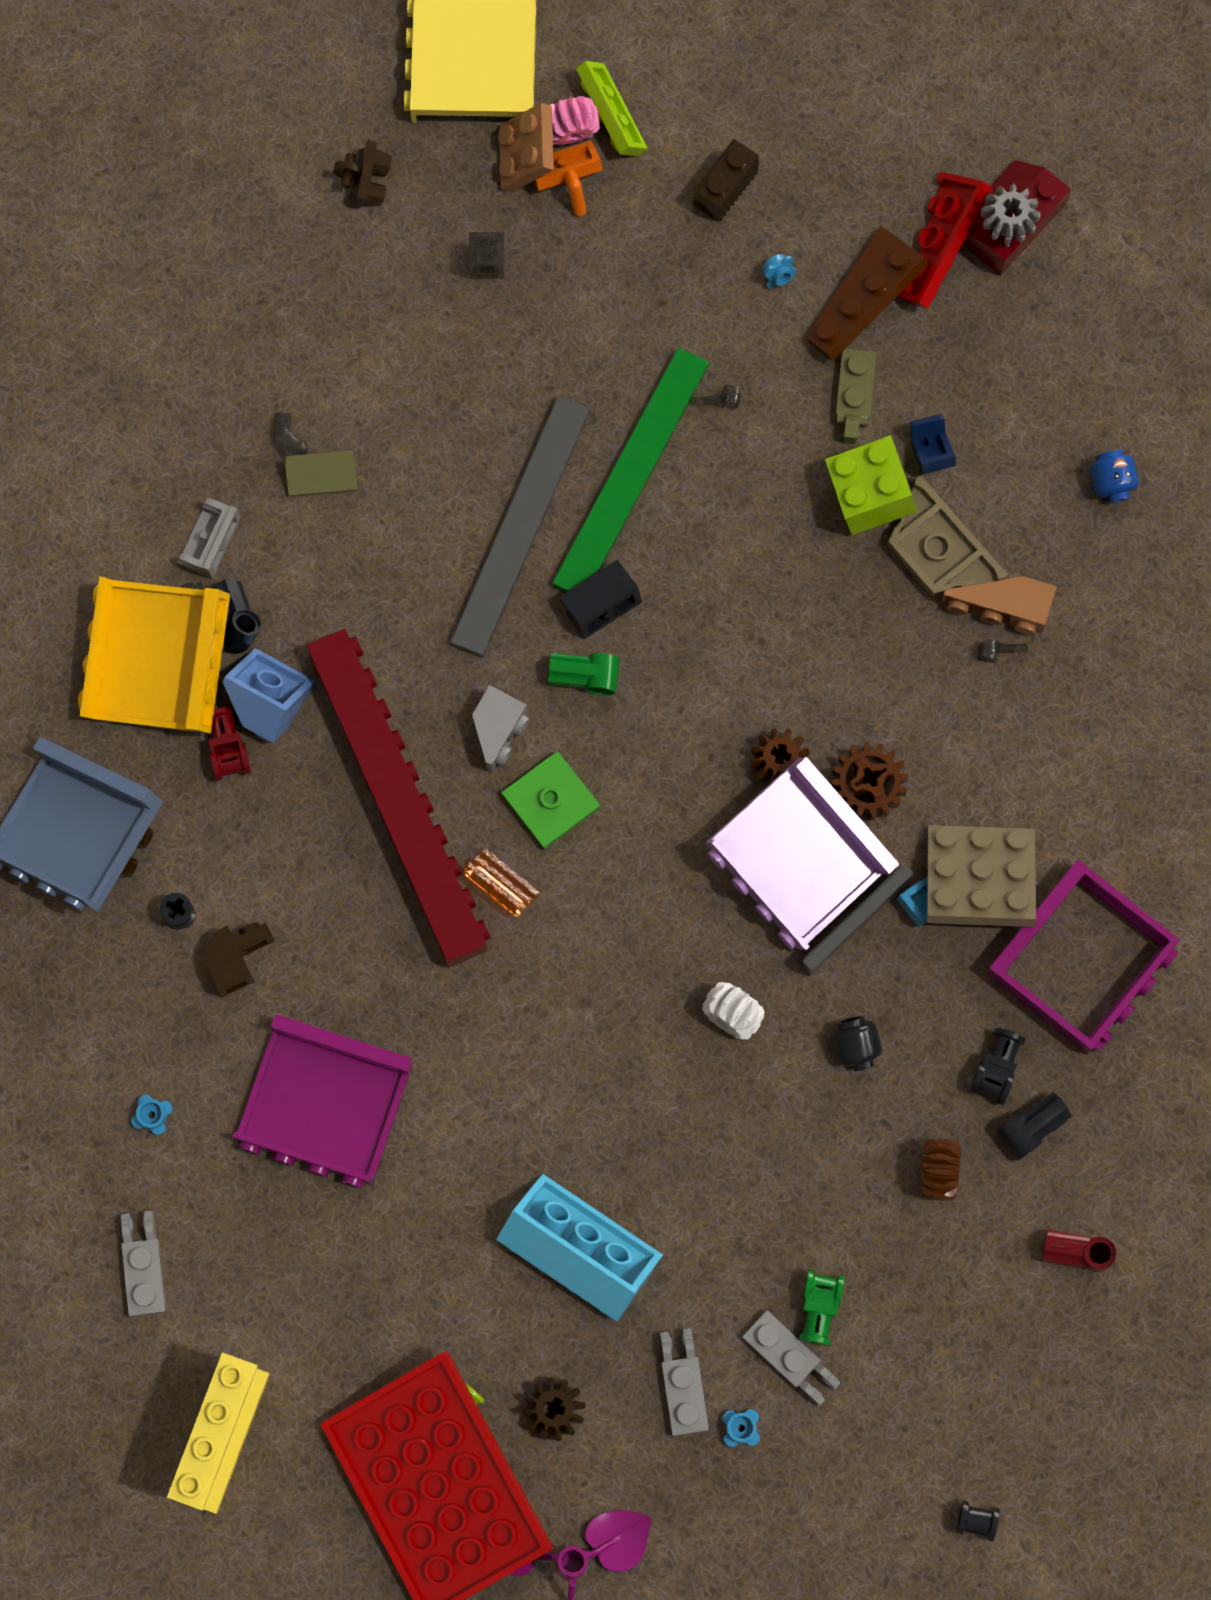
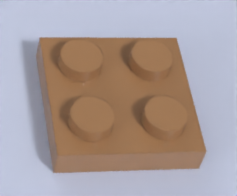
M540 103L499 125V172L502 190L515 191L554 170L552 106Z

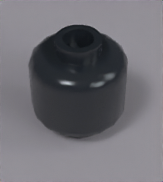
M856 1016L838 1022V1028L833 1031L831 1039L839 1064L852 1066L854 1071L873 1067V1060L879 1057L883 1051L876 1024L873 1021L865 1020L864 1016Z

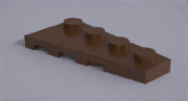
M880 226L806 338L809 343L833 361L929 265L925 257Z

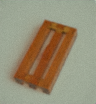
M487 849L482 851L481 855H478L472 863L470 862L463 871L466 877L516 918L534 903L540 894L538 890Z

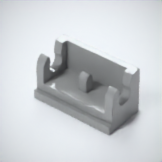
M206 498L202 507L203 510L183 553L178 558L177 565L213 579L241 517L236 507Z

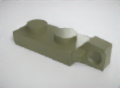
M844 349L842 351L835 417H837L836 424H845L843 443L857 444L859 426L867 427L870 420L877 352Z

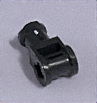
M995 1028L994 1035L996 1038L990 1054L986 1053L982 1063H980L969 1092L973 1094L980 1092L998 1099V1104L1004 1105L1015 1077L1014 1072L1017 1064L1014 1063L1019 1046L1024 1045L1026 1039L1013 1031ZM1005 1044H1007V1049L1005 1051L1004 1057H1002L1003 1049L1005 1047Z

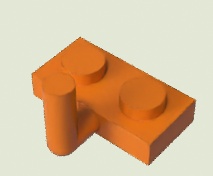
M592 140L553 152L554 170L534 180L538 191L553 188L566 182L573 213L576 216H583L587 212L579 178L603 171L601 159Z

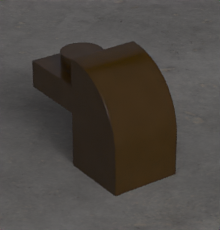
M258 922L251 923L240 929V935L233 937L229 927L225 926L210 941L206 954L207 967L222 997L254 983L243 956L275 942L266 923L259 925Z

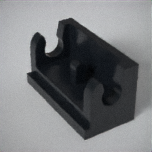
M618 560L559 597L560 602L566 609L565 613L584 640L642 603L638 586Z

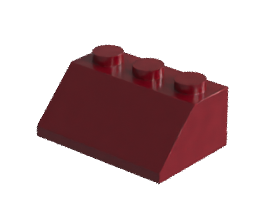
M1015 160L990 186L992 189L989 194L995 195L996 188L1002 186L1006 192H1009L1010 186L1015 184L1017 187L1016 192L1018 193L1028 188L1029 196L1027 199H1037L1038 206L1035 210L1040 212L1039 222L1034 223L1036 230L1032 235L1025 233V240L1021 243L1015 237H1012L1008 245L1004 242V236L1000 235L998 239L993 240L991 237L993 230H984L983 228L985 218L981 217L980 210L967 238L962 244L1000 276L1067 204L1071 188L1045 167ZM1009 211V214L1006 216L1012 217L1013 212Z

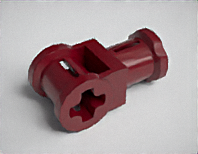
M233 707L214 709L211 729L213 739H209L216 781H221L223 776L244 772L246 775L251 774L245 743H243L240 732H236L233 719L236 712ZM221 724L224 726L225 734H223Z

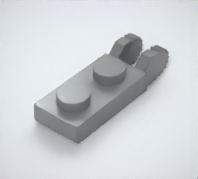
M152 1211L144 1212L143 1227L145 1228L147 1240L136 1242L133 1239V1220L130 1214H122L121 1225L124 1243H121L129 1317L166 1313L159 1239H156L154 1214Z
M768 1310L742 1337L795 1388L798 1386L818 1406L825 1399L815 1387H812L804 1380L806 1376L814 1370L829 1387L836 1389L840 1384V1381L819 1363L821 1360Z
M691 1328L683 1329L682 1342L687 1358L672 1360L671 1336H669L668 1332H661L660 1337L664 1358L662 1370L672 1436L709 1431L698 1357H695Z

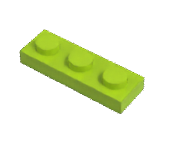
M584 61L576 68L581 78V86L597 107L599 120L605 125L610 135L611 145L620 155H641L648 148L605 64Z

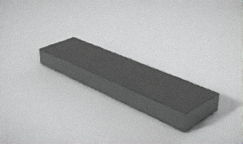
M901 865L803 959L801 968L811 976L912 879L914 873L906 865Z

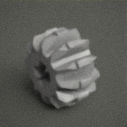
M1015 184L1010 186L1009 192H1006L1002 186L996 188L995 195H987L985 199L987 206L982 207L980 214L981 217L985 218L983 222L984 230H993L991 236L993 240L998 239L1000 235L1004 236L1006 245L1010 244L1012 237H1015L1020 243L1023 242L1026 237L1025 233L1032 235L1036 230L1034 223L1039 222L1040 212L1035 210L1038 206L1037 199H1027L1029 196L1028 188L1021 193L1016 192L1017 187ZM1009 211L1013 212L1012 217L1006 216L1009 214Z

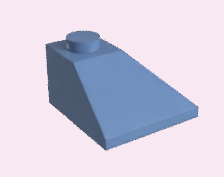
M256 648L236 665L223 680V685L242 726L254 732L259 738L266 739L272 743L288 729L315 683V680Z

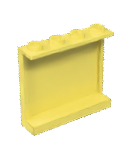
M407 0L408 17H413V28H407L406 47L412 48V59L405 60V79L411 80V91H404V111H410L412 123H417V115L516 117L534 107L537 0Z
M222 1352L167 1498L202 1511L204 1509L215 1514L218 1513L270 1373L257 1369L258 1365Z

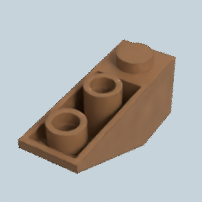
M1021 576L947 589L944 592L941 604L946 605L950 612L958 615H967L968 612L980 615L981 620L988 624L1001 625V622L1013 625L1017 632L1025 635H1034L1035 632L1042 634L1057 586Z

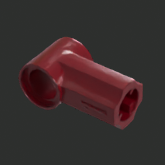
M1047 1229L1042 1258L1044 1262L1080 1267L1094 1272H1103L1108 1270L1116 1260L1117 1249L1108 1238L1090 1237ZM1095 1245L1104 1246L1109 1252L1108 1262L1104 1264L1094 1263L1089 1256L1090 1248Z

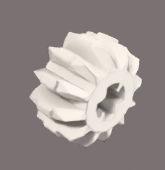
M718 982L707 994V999L703 1003L702 1010L709 1017L710 1021L714 1022L718 1028L723 1029L727 1034H732L740 1039H749L753 1033H756L764 1018L765 1012L763 1007L758 1004V1001L731 983Z

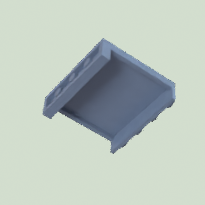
M39 737L33 749L42 758L0 826V870L3 866L11 869L9 874L26 884H28L30 879L38 882L36 888L47 895L55 898L56 894L59 893L65 896L63 901L73 908L82 911L84 907H87L98 913L163 804V801L148 788Z

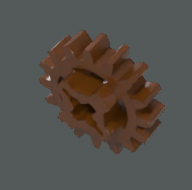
M864 742L863 750L860 752L854 745L851 746L849 750L850 757L843 754L839 756L838 761L843 767H833L832 774L839 777V779L832 780L831 786L834 789H840L838 794L851 809L857 810L856 815L859 818L862 817L863 812H868L870 819L875 820L877 811H881L885 817L889 816V805L898 808L901 804L896 795L905 796L907 788L900 785L908 781V774L899 773L904 767V761L895 763L893 761L895 751L892 750L887 755L882 753L883 744L880 743L876 750H870L869 743ZM869 760L878 761L882 763V765L870 763ZM853 766L856 778L846 784V774ZM865 775L870 779L876 777L877 780L874 787L869 783L863 785ZM889 779H893L892 791L886 796L883 784L888 782ZM860 796L869 799L871 803L862 802L856 798Z

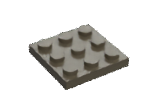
M928 825L927 923L1035 927V829Z

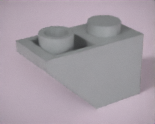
M491 685L488 686L472 717L486 768L494 772L497 765L502 767L505 765L512 752V748L509 747L511 740L515 734L519 737L522 735L530 718L526 716V704Z

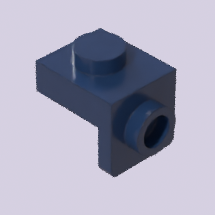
M942 414L910 422L911 446L922 474L956 466L955 454L946 435L945 419Z

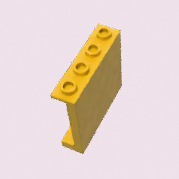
M99 576L98 585L93 591L94 617L88 626L89 652L83 661L84 687L78 696L80 716L99 721L211 734L230 594L212 588H205V590L117 581Z

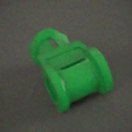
M808 1269L802 1311L806 1313L803 1333L799 1334L798 1340L815 1345L831 1346V1340L828 1339L831 1319L836 1317L837 1309L840 1307L845 1276L839 1275L837 1278L817 1275L814 1270ZM816 1287L831 1289L832 1291H830V1290H824V1289H819V1288H816ZM817 1317H819L820 1320H819L818 1332L816 1333V1332H815L816 1322H817Z

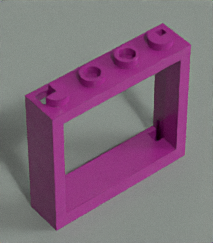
M1077 860L1036 910L1035 927H1022L990 966L986 974L1088 1055L1093 1048L1100 1052L1112 1037V1034L1107 1030L1114 1021L1117 1020L1122 1024L1135 1007L1130 1002L1135 995L1139 993L1144 997L1157 980L1152 977V974L1156 969L1162 966L1166 970L1178 955V952L1173 948L1180 939L1084 863ZM1078 883L1160 947L1088 1037L1006 973Z

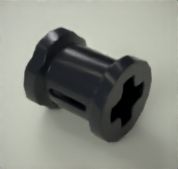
M171 893L161 901L160 914L170 928L181 930L193 924L196 917L194 907L189 898L184 894ZM182 905L185 914L183 916L177 914L174 917L170 910L172 907L179 909Z
M963 1500L956 1534L962 1535L964 1532L986 1536L987 1541L993 1542L998 1527L1000 1509L993 1508L991 1511L969 1505L968 1501Z

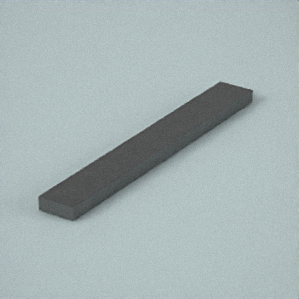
M557 397L452 637L451 646L481 658L484 657L590 414V408L563 397Z

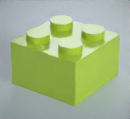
M891 435L825 459L844 518L852 535L918 512Z

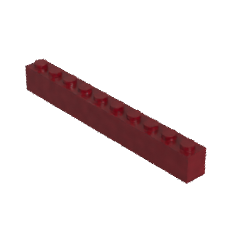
M342 629L307 644L312 662L448 967L450 968L487 952L488 948L485 941L491 939L483 919L477 922L471 911V909L477 907L469 888L462 890L457 877L462 875L455 856L448 858L443 845L448 843L440 824L435 826L432 824L428 815L434 812L426 792L419 794L414 782L420 780L413 762L405 763L400 751L406 749L398 729L392 732L386 720L392 718L384 698L377 701L372 690L378 685L370 667L363 669L359 657L364 656L356 636L349 638L346 629Z

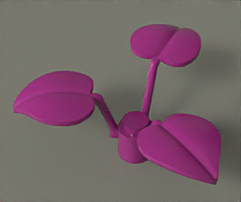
M627 1510L602 1513L589 1523L585 1531V1540L594 1550L584 1552L579 1547L569 1546L564 1548L560 1554L555 1552L544 1554L537 1559L540 1561L556 1562L558 1575L568 1581L567 1600H574L576 1580L584 1574L588 1565V1559L598 1555L600 1564L612 1572L629 1571L640 1562L646 1550L652 1519L647 1515ZM534 1561L509 1575L523 1576L528 1574L534 1565Z

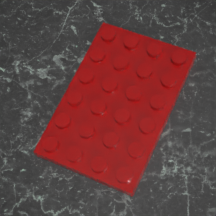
M448 1351L440 1353L320 1423L413 1600H466L554 1549Z

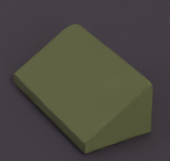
M354 451L285 457L289 497L358 491Z

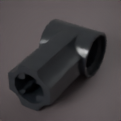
M226 578L219 583L213 584L211 587L212 589H219L230 594L223 645L229 651L242 653L251 646L261 631L262 621L259 615L250 609L241 581H237L236 578Z
M1052 1092L1023 1115L1020 1113L998 1129L996 1134L1017 1161H1019L1043 1143V1138L1066 1123L1072 1115L1062 1099Z

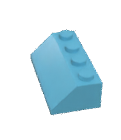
M544 1174L541 1175L514 1208L496 1239L512 1252L518 1254L540 1271L546 1273L617 1322L663 1256V1254Z

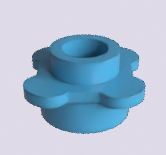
M778 254L765 262L762 272L768 279L766 286L769 289L783 286L795 276L797 270L792 265L794 263L792 256L785 257L783 254Z
M150 1095L141 1096L138 1099L139 1106L137 1107L136 1115L131 1120L132 1125L136 1129L145 1128L151 1130L154 1135L163 1134L166 1131L165 1122L167 1116L173 1111L171 1103L168 1101L159 1102L152 1099ZM150 1112H155L154 1118H149Z
M749 1409L745 1413H735L733 1410L725 1412L723 1422L726 1424L727 1434L724 1436V1442L727 1446L735 1447L740 1443H747L749 1446L758 1444L760 1435L757 1433L756 1422L759 1420V1415L755 1410ZM739 1425L745 1426V1430L743 1432H740L738 1430Z

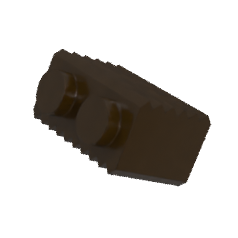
M733 139L695 188L693 205L717 222L722 221L723 216H726L727 211H730V207L734 206V201H737L738 196L742 195V191L746 190V185H750V180H754V175H758L759 155Z

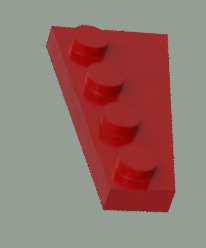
M939 172L936 182L940 187L937 196L930 198L927 210L931 214L927 226L920 228L917 237L920 245L918 253L925 257L929 265L897 296L904 302L926 309L929 308L960 247L967 238L976 217L984 206L986 196L989 195L992 189L984 181Z

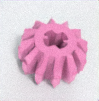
M585 96L569 97L566 100H559L558 103L550 105L552 106L553 144L557 146L582 142L586 138H591L600 129L598 110L591 98H585Z

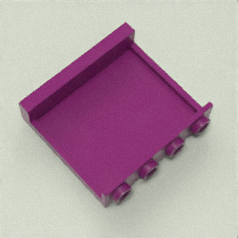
M275 1014L271 1024L272 1034L238 1131L233 1132L232 1135L235 1141L240 1142L238 1148L255 1155H259L260 1150L273 1153L274 1161L293 1166L295 1161L307 1164L308 1172L327 1178L329 1172L343 1176L342 1183L362 1189L363 1183L372 1186L414 1064L413 1059Z

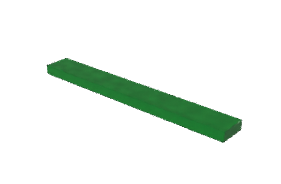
M678 347L555 577L553 587L566 593L601 570L709 367L708 361Z

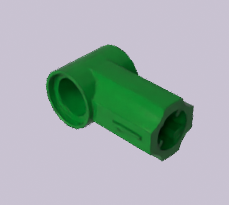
M552 653L548 684L584 688L586 692L599 695L600 691L602 692L601 695H615L620 659L614 655L593 653L589 657Z

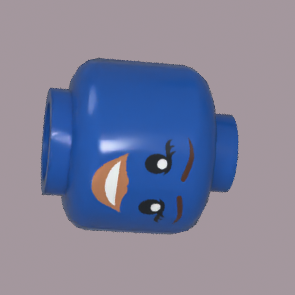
M1115 450L1097 455L1095 457L1096 462L1089 468L1095 494L1101 498H1109L1110 503L1130 499L1129 492L1134 491L1139 486L1133 457L1123 454V450Z

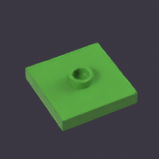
M558 751L501 792L503 798L544 850L600 809V804Z

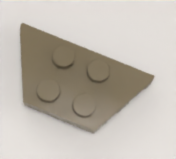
M920 475L916 479L911 491L918 512L899 518L889 539L888 547L932 597L944 595L947 589L1007 579L1008 574Z

